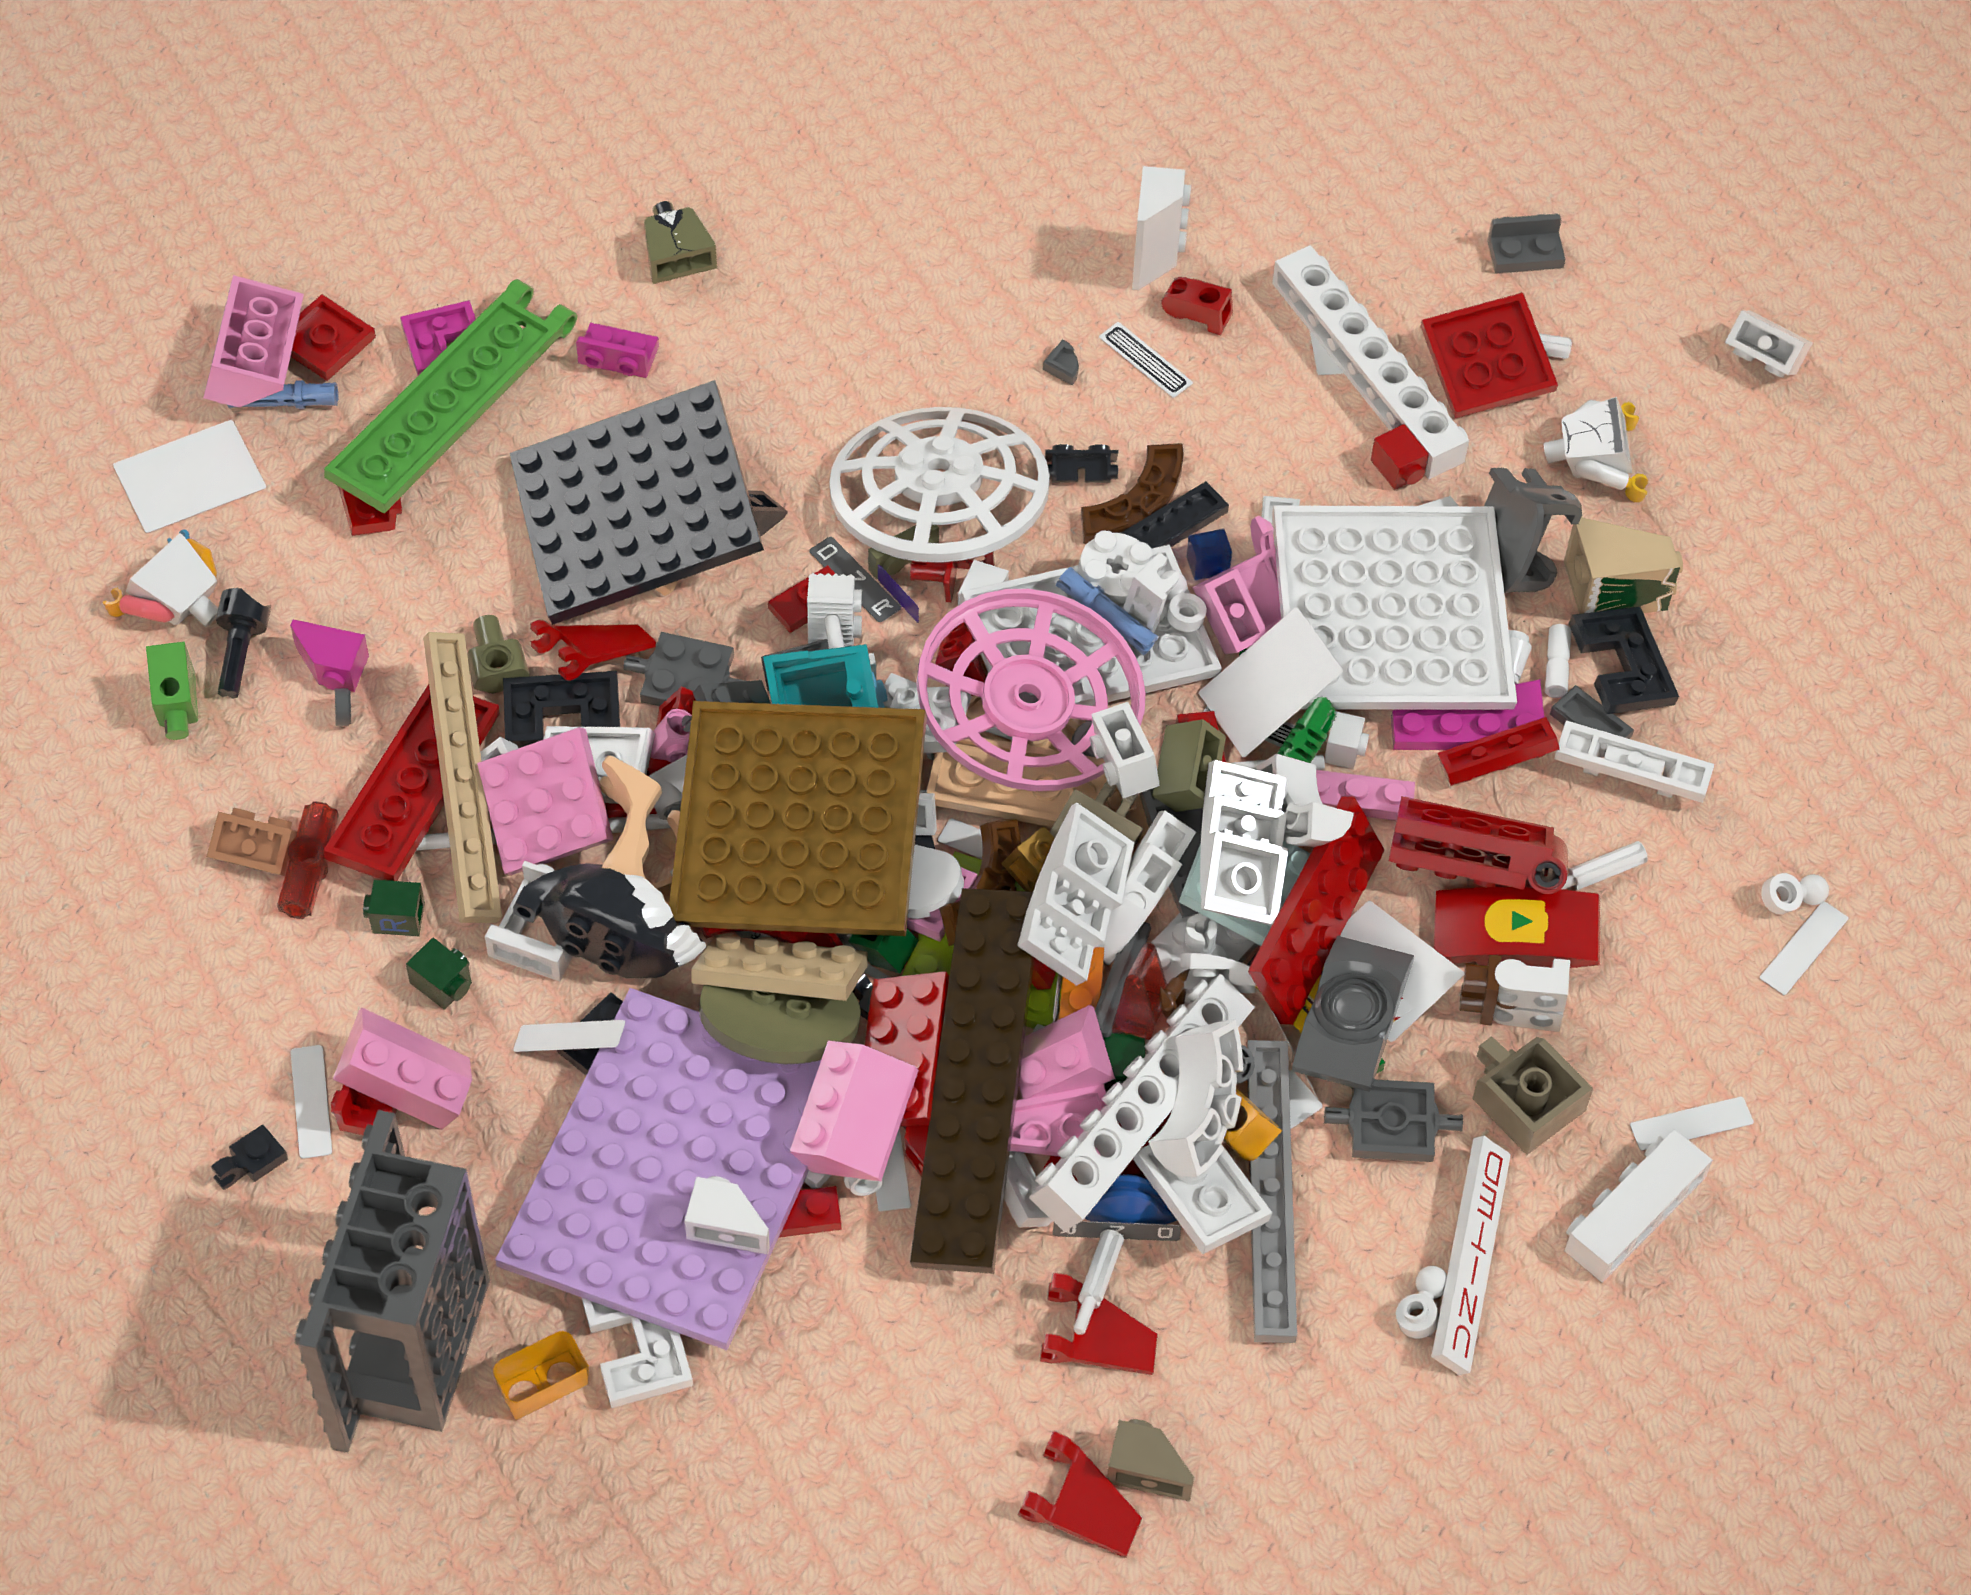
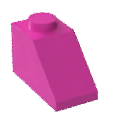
M292 619L290 627L295 647L317 683L331 690H335V688H348L351 692H355L369 657L365 635Z

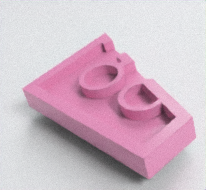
M1104 1084L1016 1100L1010 1151L1059 1156L1057 1152L1065 1142L1074 1135L1078 1138L1084 1131L1080 1127L1082 1121L1094 1109L1097 1108L1100 1111L1105 1106V1103L1101 1100L1106 1093ZM1095 1147L1097 1153L1101 1155L1099 1150Z

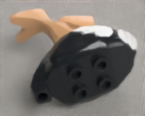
M610 755L602 762V768L607 776H603L599 781L601 791L620 804L627 813L624 830L616 845L603 864L585 863L567 866L544 874L522 888L513 906V913L532 923L538 916L541 917L555 943L561 946L566 953L574 957H582L598 965L602 971L608 974H617L626 979L659 978L665 976L671 970L694 960L706 948V944L698 937L697 933L692 932L689 925L683 922L676 924L669 906L672 876L666 880L651 884L646 880L643 873L642 865L649 851V840L645 822L662 794L661 786L644 773ZM671 810L667 817V822L672 830L666 831L661 837L663 843L673 852L676 850L680 817V811Z

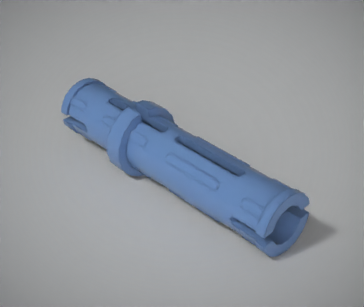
M304 380L295 381V384H284L283 390L242 407L296 406V409H305L306 406L313 405L337 406L339 398L338 386L336 382L313 384L305 383Z
M1069 567L1061 575L1060 580L1056 583L1058 588L1075 599V601L1089 607L1106 619L1142 655H1145L1153 647L1158 636L1104 594L1105 590L1099 585L1097 587L1093 586L1072 567Z

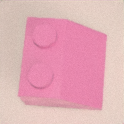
M1091 1005L1024 1038L1019 1087L1023 1099L1101 1085L1115 1079L1094 1007Z

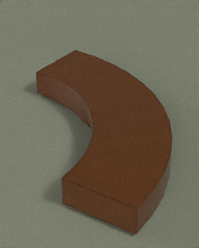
M1183 443L1147 445V459L1144 469L1138 478L1137 484L1126 495L1121 494L1110 501L1098 505L1081 507L1084 544L1093 540L1100 531L1106 530L1112 533H1121L1168 504L1175 493L1182 473Z
M1015 819L987 822L980 826L982 862L978 877L971 889L1016 891V886H1014L1016 880L1001 863L1021 845L1018 821ZM960 900L939 908L948 946L954 945Z

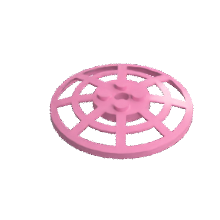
M1003 589L984 593L966 600L949 611L936 624L925 642L918 664L916 682L920 708L925 709L927 714L926 724L940 745L955 760L968 770L989 781L1010 788L1029 791H1058L1077 787L1104 774L1103 764L1105 762L1097 767L1083 754L1091 746L1089 737L1095 735L1093 722L1087 734L1075 745L1061 732L1070 718L1092 721L1091 714L1108 709L1106 687L1097 670L1098 668L1116 657L1128 681L1131 709L1140 726L1145 712L1146 692L1142 671L1135 654L1124 637L1106 619L1089 607L1071 598L1034 589ZM1005 607H1030L1038 609L1034 629L1010 628L990 634L978 614ZM1053 612L1083 625L1098 636L1105 645L1087 657L1072 643L1057 635L1048 633ZM965 622L975 642L960 655L953 671L931 663L933 655L942 640L955 627ZM1014 641L1031 642L1028 655H1015L1008 658L1003 657L996 645ZM1048 646L1063 653L1074 661L1076 665L1063 671L1053 662L1043 658L1045 647ZM981 653L984 654L992 666L985 683L963 676L969 664ZM928 677L949 686L950 706L958 723L957 726L942 730L934 718L928 699ZM1087 677L1094 693L1095 706L1075 704L1073 684ZM960 691L981 697L985 714L969 721L962 707ZM1022 692L1032 693L1037 697L1038 701L1036 703H1026L1020 699L1019 694ZM996 727L1004 734L1012 737L1010 752L992 745L979 733ZM969 738L985 753L1007 762V773L1003 774L980 764L961 751L954 743ZM1048 739L1060 752L1045 757L1025 756L1028 741ZM1067 761L1082 773L1078 776L1059 780H1030L1022 778L1023 767H1049L1063 764Z

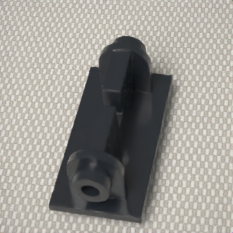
M1059 444L1052 446V450H1045L1044 457L1046 461L1052 462V464H1047L1049 479H1052V483L1078 482V469H1085V482L1110 483L1111 479H1118V465H1111V462H1117L1119 452L1118 450H1110L1108 445H1091L1088 447V450H1074L1072 445Z

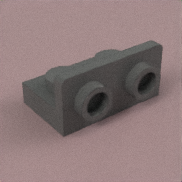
M1538 214L1492 219L1487 242L1495 274L1564 268L1566 259L1559 235L1561 225L1560 214Z

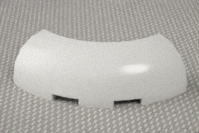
M1275 754L1257 766L1258 771L1286 777L1282 812L1287 813L1283 839L1287 844L1294 846L1324 845L1342 837L1350 828L1354 813L1322 804L1317 787L1316 765Z
M1236 1019L1200 1026L1175 1036L1179 1057V1084L1176 1101L1165 1126L1148 1142L1155 1157L1161 1164L1178 1176L1193 1178L1207 1171L1225 1149L1221 1143L1227 1129L1235 1127L1241 1103V1097L1236 1095L1237 1072H1243L1242 1047Z

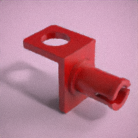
M994 551L983 555L985 559L980 562L995 566ZM966 559L950 562H918L911 560L910 580L943 582L945 600L948 603H952L958 568L970 569L974 560Z

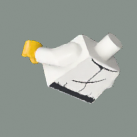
M1617 397L1603 402L1589 400L1572 414L1564 416L1561 420L1563 438L1544 443V452L1548 464L1567 459L1574 477L1603 483L1619 490L1626 488L1625 494L1629 500L1633 502L1643 501L1648 493L1645 490L1648 478L1644 474H1635L1632 478H1629L1628 474L1632 473L1627 431L1634 430L1639 420V416L1633 415L1636 410L1634 404L1625 402L1620 407Z

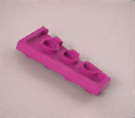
M1538 679L1515 684L1517 697L1515 709L1392 710L1393 750H1448L1543 718L1541 681Z

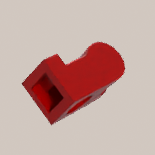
M1176 277L1163 296L1161 306L1168 315L1176 319L1187 318L1206 324L1208 332L1221 336L1233 314L1232 289L1194 278Z

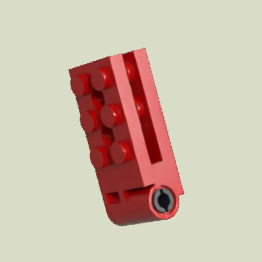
M1401 796L1388 860L1389 862L1396 863V867L1406 871H1418L1419 868L1432 870L1436 876L1445 879H1456L1457 876L1471 878L1475 884L1483 887H1495L1496 884L1524 889L1526 879H1528L1530 885L1536 891L1543 894L1558 892L1566 884L1568 876V848L1561 838L1554 835V827Z

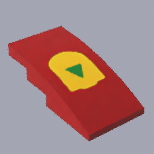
M1476 887L1436 891L1434 949L1453 964L1476 962L1477 965L1487 966L1489 955L1501 956V962L1515 959L1521 961L1526 966L1552 968L1554 959L1570 960V968L1600 965L1599 893L1564 889L1552 894H1543L1530 887H1524V889L1514 887Z

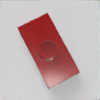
M828 565L814 573L816 575L822 573L824 576L828 573L831 576L836 574ZM809 577L768 601V609L789 633L808 623L807 597Z

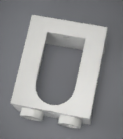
M524 861L522 865L524 880L500 925L491 924L485 935L488 957L560 982L573 956L566 953L557 944L552 946L521 935L527 921L513 913V906L522 888L542 875L555 870L545 864L535 865Z

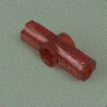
M313 801L312 804L304 806L296 838L288 847L290 860L277 907L280 912L287 914L290 918L304 919L306 916H312L321 881L328 873V864L324 858L323 850L335 832L339 814L337 809L330 807L327 803ZM308 858H314L309 862H302Z

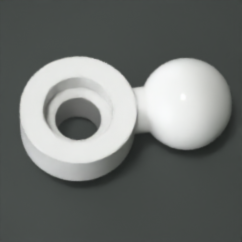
M1166 571L1160 577L1169 579L1172 573L1176 571ZM1180 573L1177 584L1167 594V599L1171 600L1167 619L1177 630L1192 632L1198 630L1203 625L1207 608L1200 597L1191 593H1185L1187 581L1184 575Z
M1781 873L1767 879L1761 890L1765 906L1771 912L1780 915L1797 909L1802 901L1809 905H1819L1829 895L1827 881L1816 874L1807 875L1799 882L1794 876ZM1776 891L1779 892L1781 900L1778 898Z
M1437 1266L1423 1268L1416 1277V1287L1419 1293L1405 1297L1398 1304L1396 1318L1401 1331L1408 1337L1415 1339L1425 1338L1437 1329L1439 1312L1434 1299L1440 1298L1444 1294L1447 1274L1443 1269ZM1415 1309L1423 1310V1312L1418 1316L1410 1315V1313Z

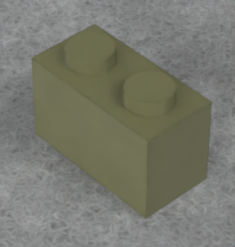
M1203 719L1166 725L1157 769L1160 786L1154 788L1152 796L1175 812L1203 808L1209 762L1214 760L1222 761L1226 736Z

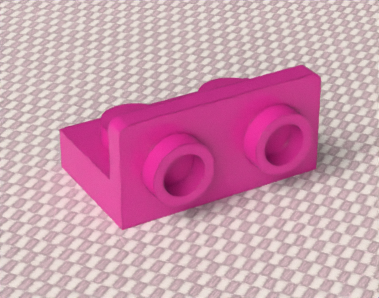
M590 322L585 336H579L576 341L578 364L594 369L601 368L615 371L626 376L647 378L659 348V338Z

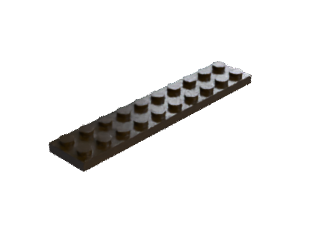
M962 888L934 1084L931 1119L929 1121L910 1257L912 1268L994 1274L1035 960V957L1017 945L1033 892Z

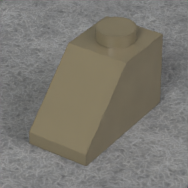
M1132 1419L1128 1422L1119 1420L1109 1461L1107 1479L1114 1485L1190 1501L1194 1476L1162 1430L1154 1428L1150 1423L1143 1420Z

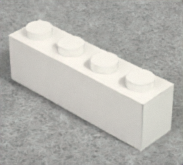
M1676 1129L1665 1139H1662L1660 1136L1657 1137L1645 1151L1644 1155L1646 1158L1639 1165L1635 1162L1631 1163L1621 1174L1618 1180L1620 1184L1613 1191L1609 1188L1605 1189L1593 1203L1592 1207L1594 1210L1587 1217L1582 1214L1579 1215L1566 1231L1569 1239L1565 1252L1602 1283L1697 1188L1708 1174L1713 1160Z

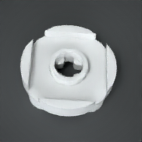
M1106 530L1100 531L1084 547L1078 564V573L1093 586L1097 587L1099 585L1105 590L1104 594L1114 603L1123 604L1126 601L1133 577L1152 560V550L1148 544L1140 542L1129 535L1112 533ZM1118 563L1125 570L1121 569L1118 574L1111 572L1112 566L1108 564Z

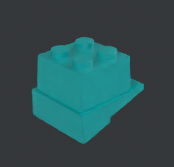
M867 644L763 656L772 704L879 708Z

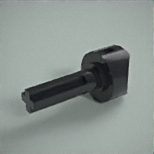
M230 588L222 592L216 617L217 624L223 629L228 630L227 646L218 686V694L222 697L238 698L251 635L265 633L270 616L271 605L263 606L242 588Z

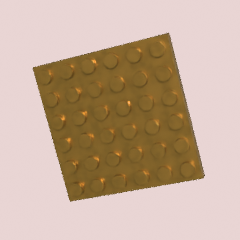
M693 701L669 906L676 924L683 922L690 927L906 936L927 721L926 710Z

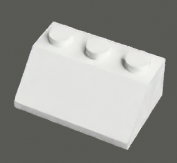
M1143 166L1132 290L1142 289L1175 268L1178 252L1185 253L1187 232L1180 231V229L1187 230L1189 208H1182V206H1189L1191 185L1184 184L1185 170Z

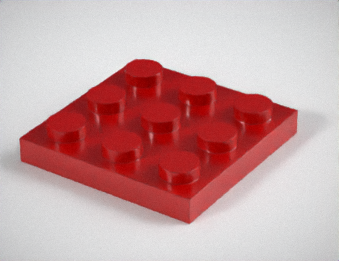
M1523 292L1421 320L1420 327L1454 419L1557 391L1558 383Z

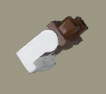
M1489 955L1487 966L1466 964L1464 982L1461 987L1459 1011L1481 1013L1480 1024L1492 1026L1494 1020L1496 1023L1507 1026L1559 1032L1568 997L1570 960L1554 959L1552 968L1526 966L1521 961L1515 959L1501 962V956Z

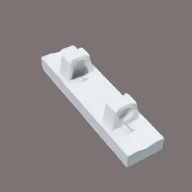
M1569 721L1565 722L1559 741L1560 750L1556 751L1554 757L1555 760L1584 768V773L1598 776V773H1603L1657 789V794L1672 798L1674 794L1701 803L1704 801L1714 764Z

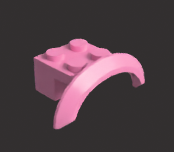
M1260 516L1251 520V538L1256 555L1192 587L1195 594L1206 605V617L1224 654L1238 653L1253 645L1281 620L1275 557L1276 549L1273 538L1274 528L1269 521Z

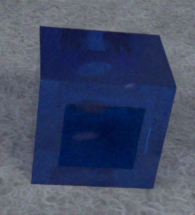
M1224 528L1188 536L1186 558L1194 580L1210 579L1231 568L1232 549Z

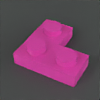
M470 300L400 317L417 376L447 348V343L453 342L476 320Z

